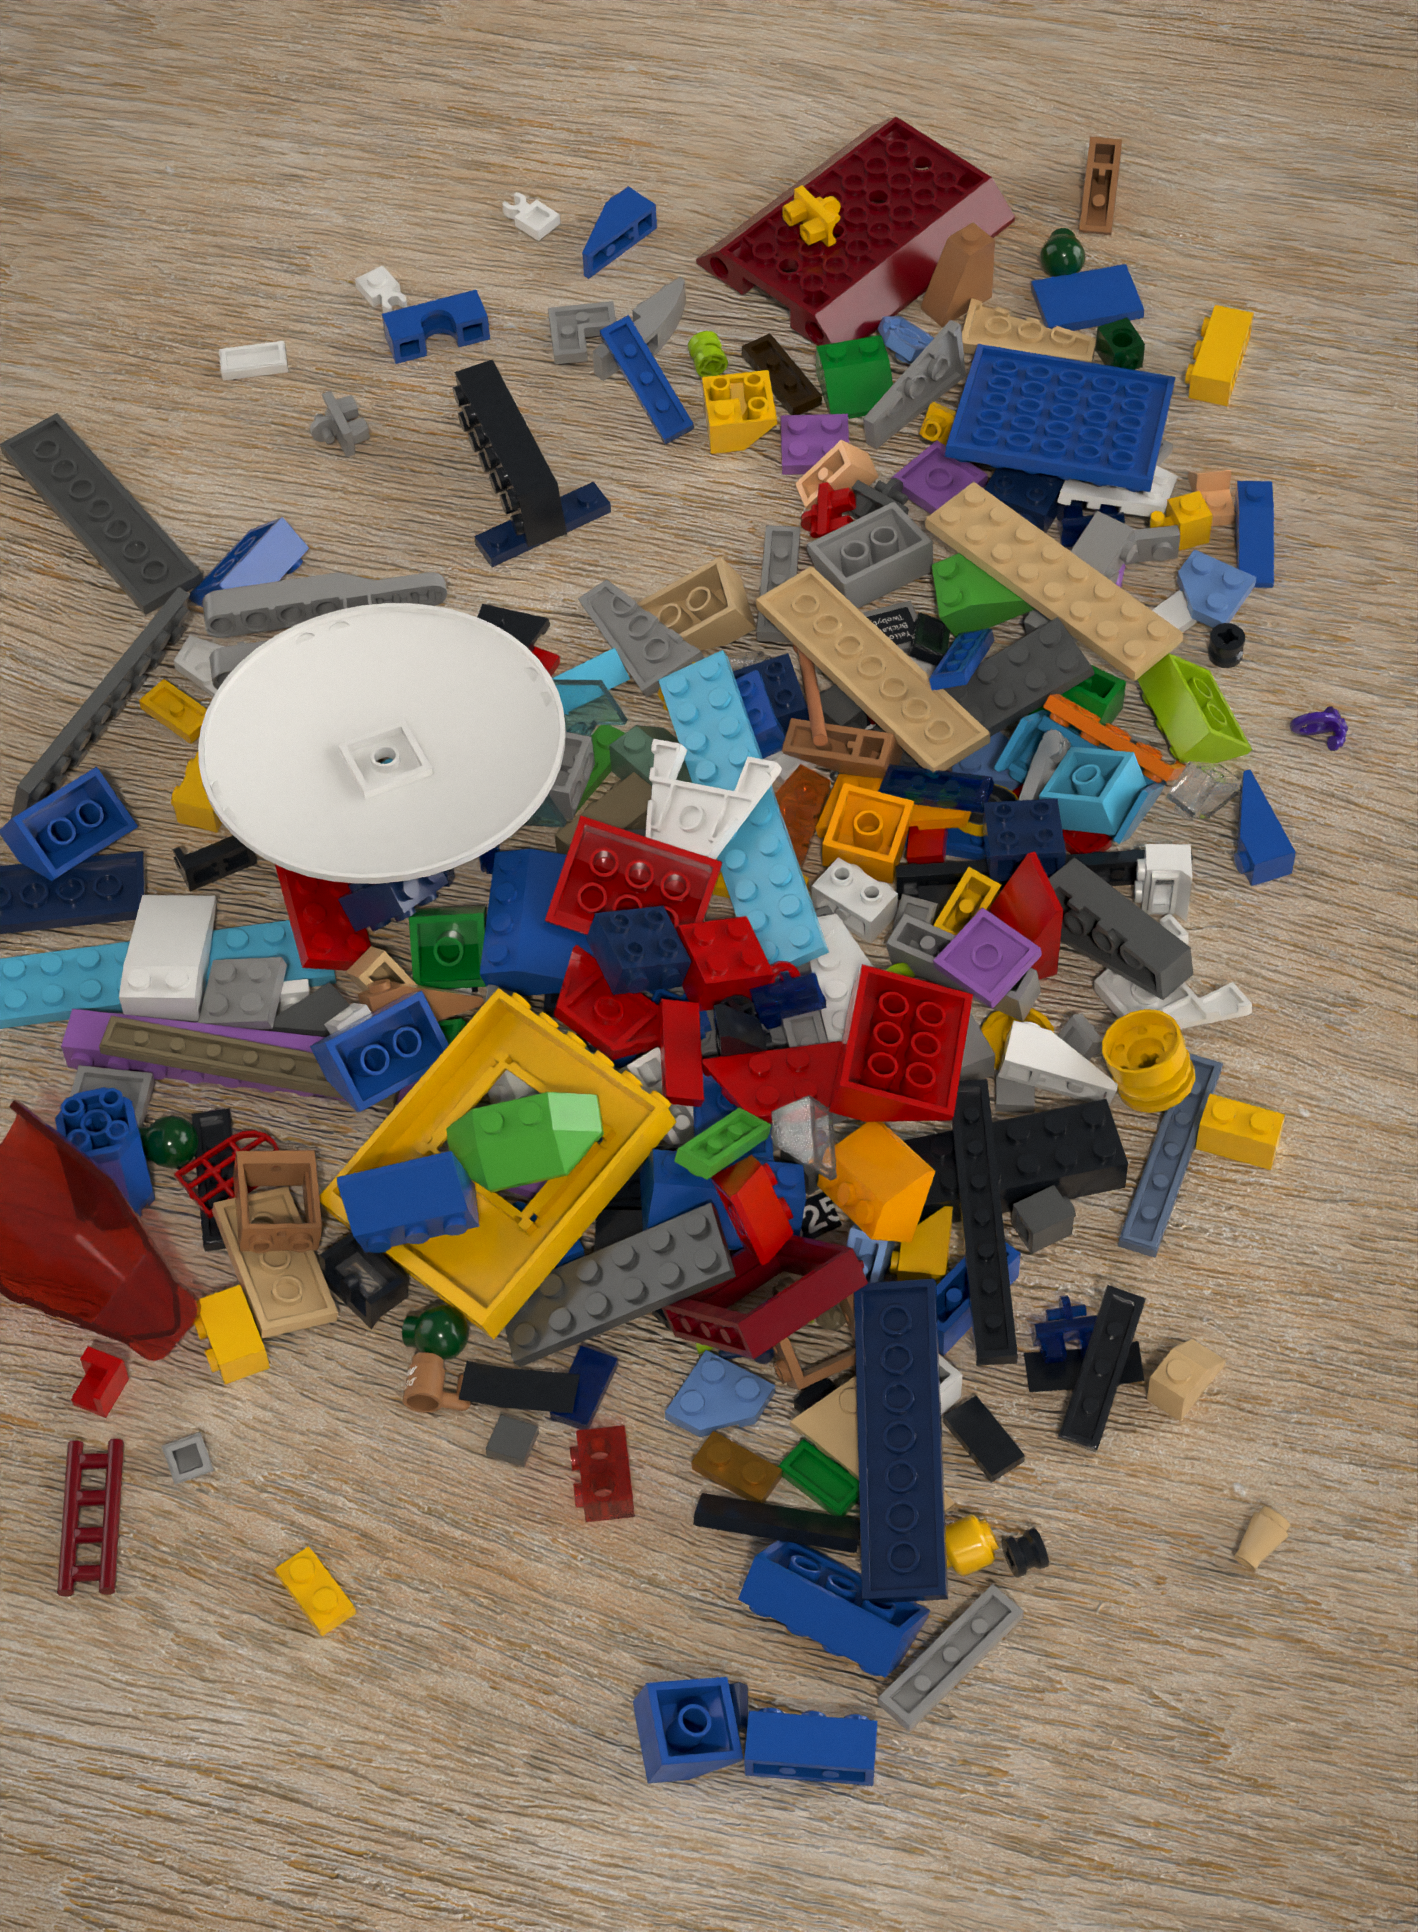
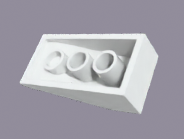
M142 895L122 971L119 1000L123 1014L198 1023L206 988L217 902L216 896Z

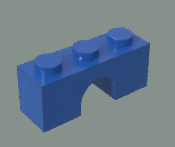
M477 290L382 314L385 339L395 364L427 356L425 341L428 337L437 333H445L454 337L459 348L490 340L488 316Z

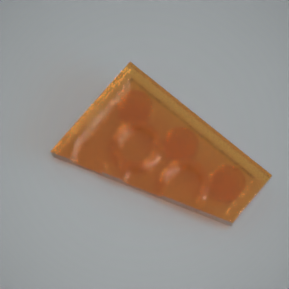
M802 764L798 766L775 793L801 871L816 832L815 828L831 789V780Z

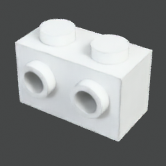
M839 857L811 886V900L815 910L828 905L832 912L839 916L849 931L870 944L896 917L898 893L887 883L878 882L865 874L859 866L849 864Z

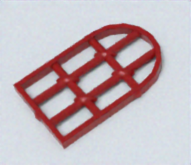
M256 1130L242 1131L225 1139L175 1172L174 1177L186 1190L189 1197L195 1201L210 1219L214 1216L212 1209L208 1210L204 1202L223 1190L230 1196L228 1199L235 1198V1192L231 1189L234 1183L233 1177L225 1181L219 1173H221V1169L235 1161L236 1151H250L264 1141L273 1147V1151H279L275 1140L266 1133ZM244 1138H258L242 1149L235 1143ZM230 1146L234 1150L232 1155L213 1167L208 1159ZM203 1164L207 1168L204 1171L205 1173L187 1184L182 1176ZM213 1176L219 1184L216 1185L215 1189L199 1198L192 1188ZM247 1186L248 1193L259 1186Z

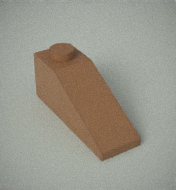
M1090 136L1079 232L1111 235L1122 154V139Z
M791 718L782 748L783 754L847 775L895 780L903 751L900 745L897 744L894 734L825 723L828 742L824 746H816L813 742L810 721Z
M390 979L374 981L367 985L369 990L357 993L360 1004H366L372 1013L405 994L422 991L437 1021L485 1004L483 997L472 993L390 982Z

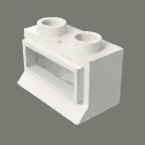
M1145 844L1144 859H1137L1134 903H1141V909L1147 914L1167 915L1170 913L1174 915L1175 913L1187 921L1192 885L1191 844Z

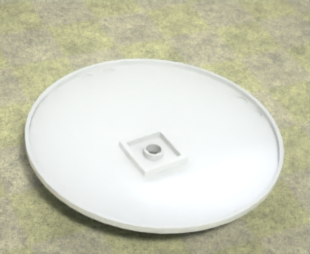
M412 603L362 605L323 614L294 625L272 637L243 659L223 681L206 711L198 744L199 768L204 790L210 805L220 821L234 837L264 859L287 870L328 881L354 884L400 882L434 875L469 862L498 846L524 825L540 807L554 785L565 751L566 728L562 702L550 674L540 660L511 634L473 615L443 607ZM384 757L393 759L392 762L387 764L377 762Z

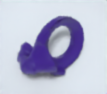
M1332 706L1327 707L1324 712L1304 714L1290 722L1291 731L1299 735H1318L1334 732L1335 736H1330L1327 741L1330 751H1337L1346 741L1345 737L1348 726L1345 719L1341 718L1339 711Z

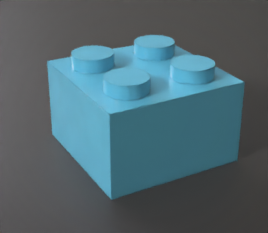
M1071 746L1040 793L1039 798L1058 799L1061 824L1064 830L1115 835L1147 784L1134 752Z

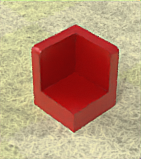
M87 1346L80 1358L85 1376L74 1392L71 1401L74 1406L107 1418L127 1384L129 1376L122 1359Z

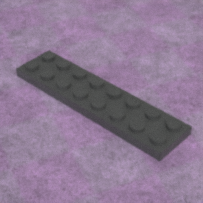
M58 413L0 444L2 454L145 615L164 605L178 587L187 592L203 581L202 573Z
M180 587L175 590L18 784L11 818L44 799L50 790L56 792L63 786L67 779L66 770L70 765L75 768L80 765L87 754L85 747L90 740L95 743L100 740L107 729V724H105L107 719L111 715L115 718L120 715L127 704V700L124 699L130 691L137 693L147 678L144 674L150 666L156 669L166 655V651L163 649L170 642L175 645L180 640L186 629L182 624L190 613V610L187 608L190 597L188 592Z

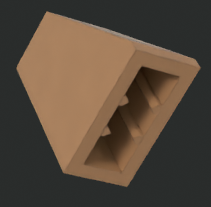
M974 222L948 237L921 304V310L941 327H944L950 320L954 321L967 313L971 298L982 301V303L992 298L995 240Z

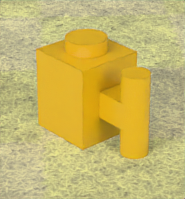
M1200 491L1167 499L1166 515L1161 511L1152 512L1149 528L1178 525L1180 532L1179 551L1209 543L1213 515Z

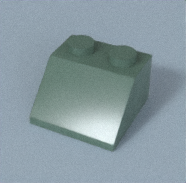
M636 725L609 745L611 771L621 780L635 772L652 786L649 777L650 768L654 766V754L651 751L653 739L679 743L678 739L665 728ZM684 760L676 780L692 783Z

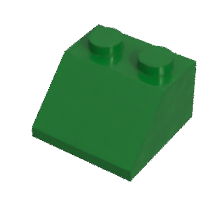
M881 335L816 346V375L829 414H848V419L866 416L893 385L890 361Z
M486 905L415 909L416 913L409 917L413 981L419 986L440 989L486 987L480 976L487 919Z

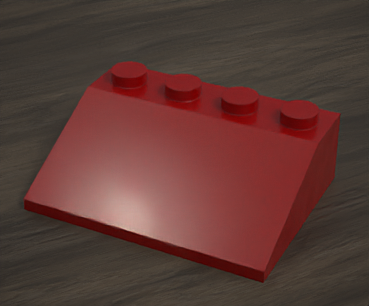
M580 815L545 922L587 936L595 913L664 906L676 931L679 925L704 922L721 872L722 862Z
M862 964L851 991L829 1112L864 1122L952 1121L973 994Z

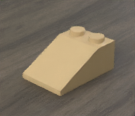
M721 556L637 603L645 611H649L656 616L666 627L673 629L681 635L688 644L694 645L700 651L728 645L756 629L741 576Z

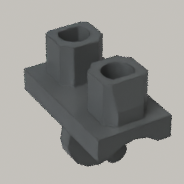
M892 478L887 484L879 480L875 489L857 480L852 487L856 496V509L849 511L854 519L857 520L892 502H895L908 515L909 509L904 506L908 496L902 493L903 482L901 480Z

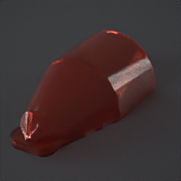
M14 1100L9 1107L17 1113L16 1118L0 1144V1293L13 1302L26 1304L44 1311L45 1314L63 1318L79 1324L82 1328L125 1343L147 1360L157 1361L167 1357L175 1350L198 1320L201 1313L199 1298L180 1282L115 1177L24 1103Z

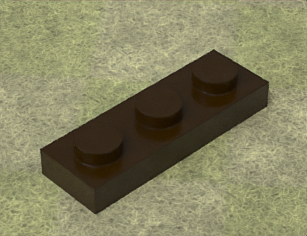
M770 333L742 346V356L754 371L769 370L772 392L791 415H800L822 405V395Z

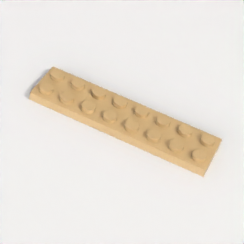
M975 482L968 485L925 520V528L1051 621L1058 617L1070 635L1133 681L1137 680L1182 643L1183 632Z
M813 566L756 599V608L886 733L894 734L897 744L933 778L990 743V732L944 689L932 691L929 681L930 676Z

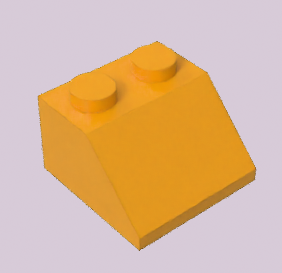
M843 783L822 844V866L829 867L839 857L849 864L859 866L865 874L873 879L893 884L895 866L900 864L904 852L914 801Z

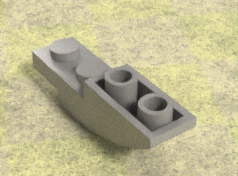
M681 276L670 284L663 286L659 292L646 301L639 303L632 310L633 323L653 356L670 339L683 315L686 296L685 279ZM604 342L593 350L594 374L602 381L620 370Z

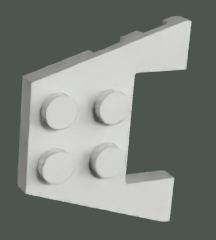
M1156 465L1151 492H1132L1123 487L1111 485L1097 487L1075 479L1065 480L1057 503L1070 505L1071 500L1087 502L1086 507L1099 510L1101 504L1120 506V513L1151 517V513L1154 511H1161L1165 514L1167 499L1171 498L1178 476Z
M653 739L651 751L654 754V766L650 768L649 780L652 782L651 800H648L645 837L716 860L778 777L782 767L775 761L747 757L734 791L679 781L676 779L687 749L680 743Z
M1170 913L1165 915L1160 920V924L1184 943L1189 944V933ZM1108 968L1094 980V991L1118 1018L1133 1011L1144 1009L1158 1010L1173 1017L1180 1029L1243 1017L1252 1013V1003L1233 982L1201 998H1198L1184 982L1162 1000Z

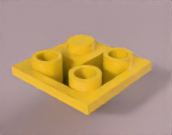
M769 370L702 377L706 427L711 454L744 451L777 424Z

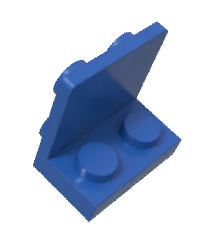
M755 670L737 678L736 682L762 758L764 759L782 750L787 733L775 717L759 671Z

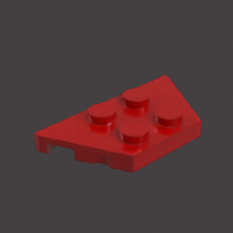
M575 945L553 1016L611 1060L650 1051L656 1047L660 1048L659 1006L640 992L613 995L596 959L581 947Z
M842 1041L702 1059V1070L706 1077L711 1075L722 1087L721 1093L731 1104L744 1109L769 1124L825 1117L829 1113Z

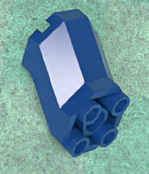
M106 1087L76 1093L72 1097L66 1098L61 1104V1111L55 1117V1122L78 1216L86 1221L87 1218L93 1220L96 1226L105 1231L136 1224L142 1216L141 1211L147 1203L148 1206L152 1204L155 1200V1195L132 1101L122 1096L121 1091Z

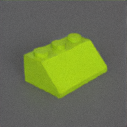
M1168 653L1137 679L1144 692L1142 698L1153 709L1157 717L1156 724L1172 745L1170 751L1178 761L1182 763L1187 762L1202 768L1247 755L1253 750L1210 670Z

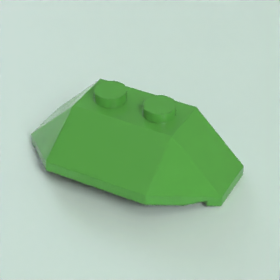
M545 1092L474 1108L446 1128L449 1151L454 1153L471 1180L491 1193L567 1176L587 1154L594 1142H597L604 1135L599 1097L597 1095Z

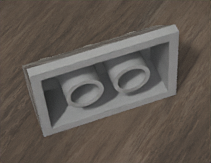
M895 502L885 505L807 544L808 553L816 570L857 609L932 572L933 541Z

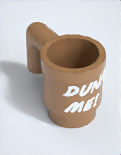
M418 1353L412 1357V1363L408 1367L403 1404L413 1411L423 1413L435 1412L440 1410L441 1407L466 1411L470 1408L471 1402L459 1400L464 1375L458 1377L456 1394L444 1392V1360L433 1353Z

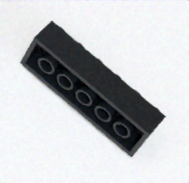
M493 359L454 372L457 386L452 387L457 405L459 407L462 406V412L458 413L461 427L464 432H470L468 437L473 451H480L478 456L482 469L485 473L490 471L489 479L495 494L501 493L499 497L505 514H512L510 519L516 536L522 534L527 546L530 547L566 535L567 531L558 483Z
M1107 1099L992 1122L1002 1213L1013 1211V1204L1052 1185L1056 1187L1062 1197L1067 1196L1069 1199L1125 1188L1128 1161ZM952 1131L903 1140L936 1171L918 1224L944 1206L953 1207L952 1224L961 1222Z

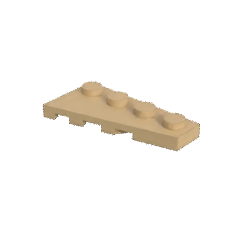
M971 298L962 331L964 353L975 355L977 345L983 344L1093 362L1096 338L1059 326L1050 329L1044 327L1038 319L1027 317L1026 320L1010 316V310L998 306L995 310L982 307V301Z
M854 1376L791 1420L790 1427L800 1435H805L817 1445V1449L827 1457H832L846 1468L849 1474L859 1480L856 1376ZM944 1491L946 1514L954 1508L955 1504Z

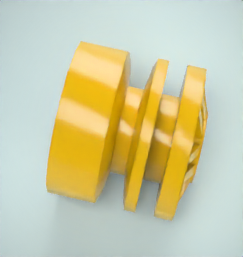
M1144 1009L1124 1015L1107 1029L1102 1041V1053L1108 1070L1112 1074V1080L1118 1084L1117 1093L1125 1105L1135 1111L1146 1113L1160 1112L1181 1103L1191 1092L1195 1082V1069L1190 1059V1054L1186 1049L1181 1029L1173 1017L1163 1011Z

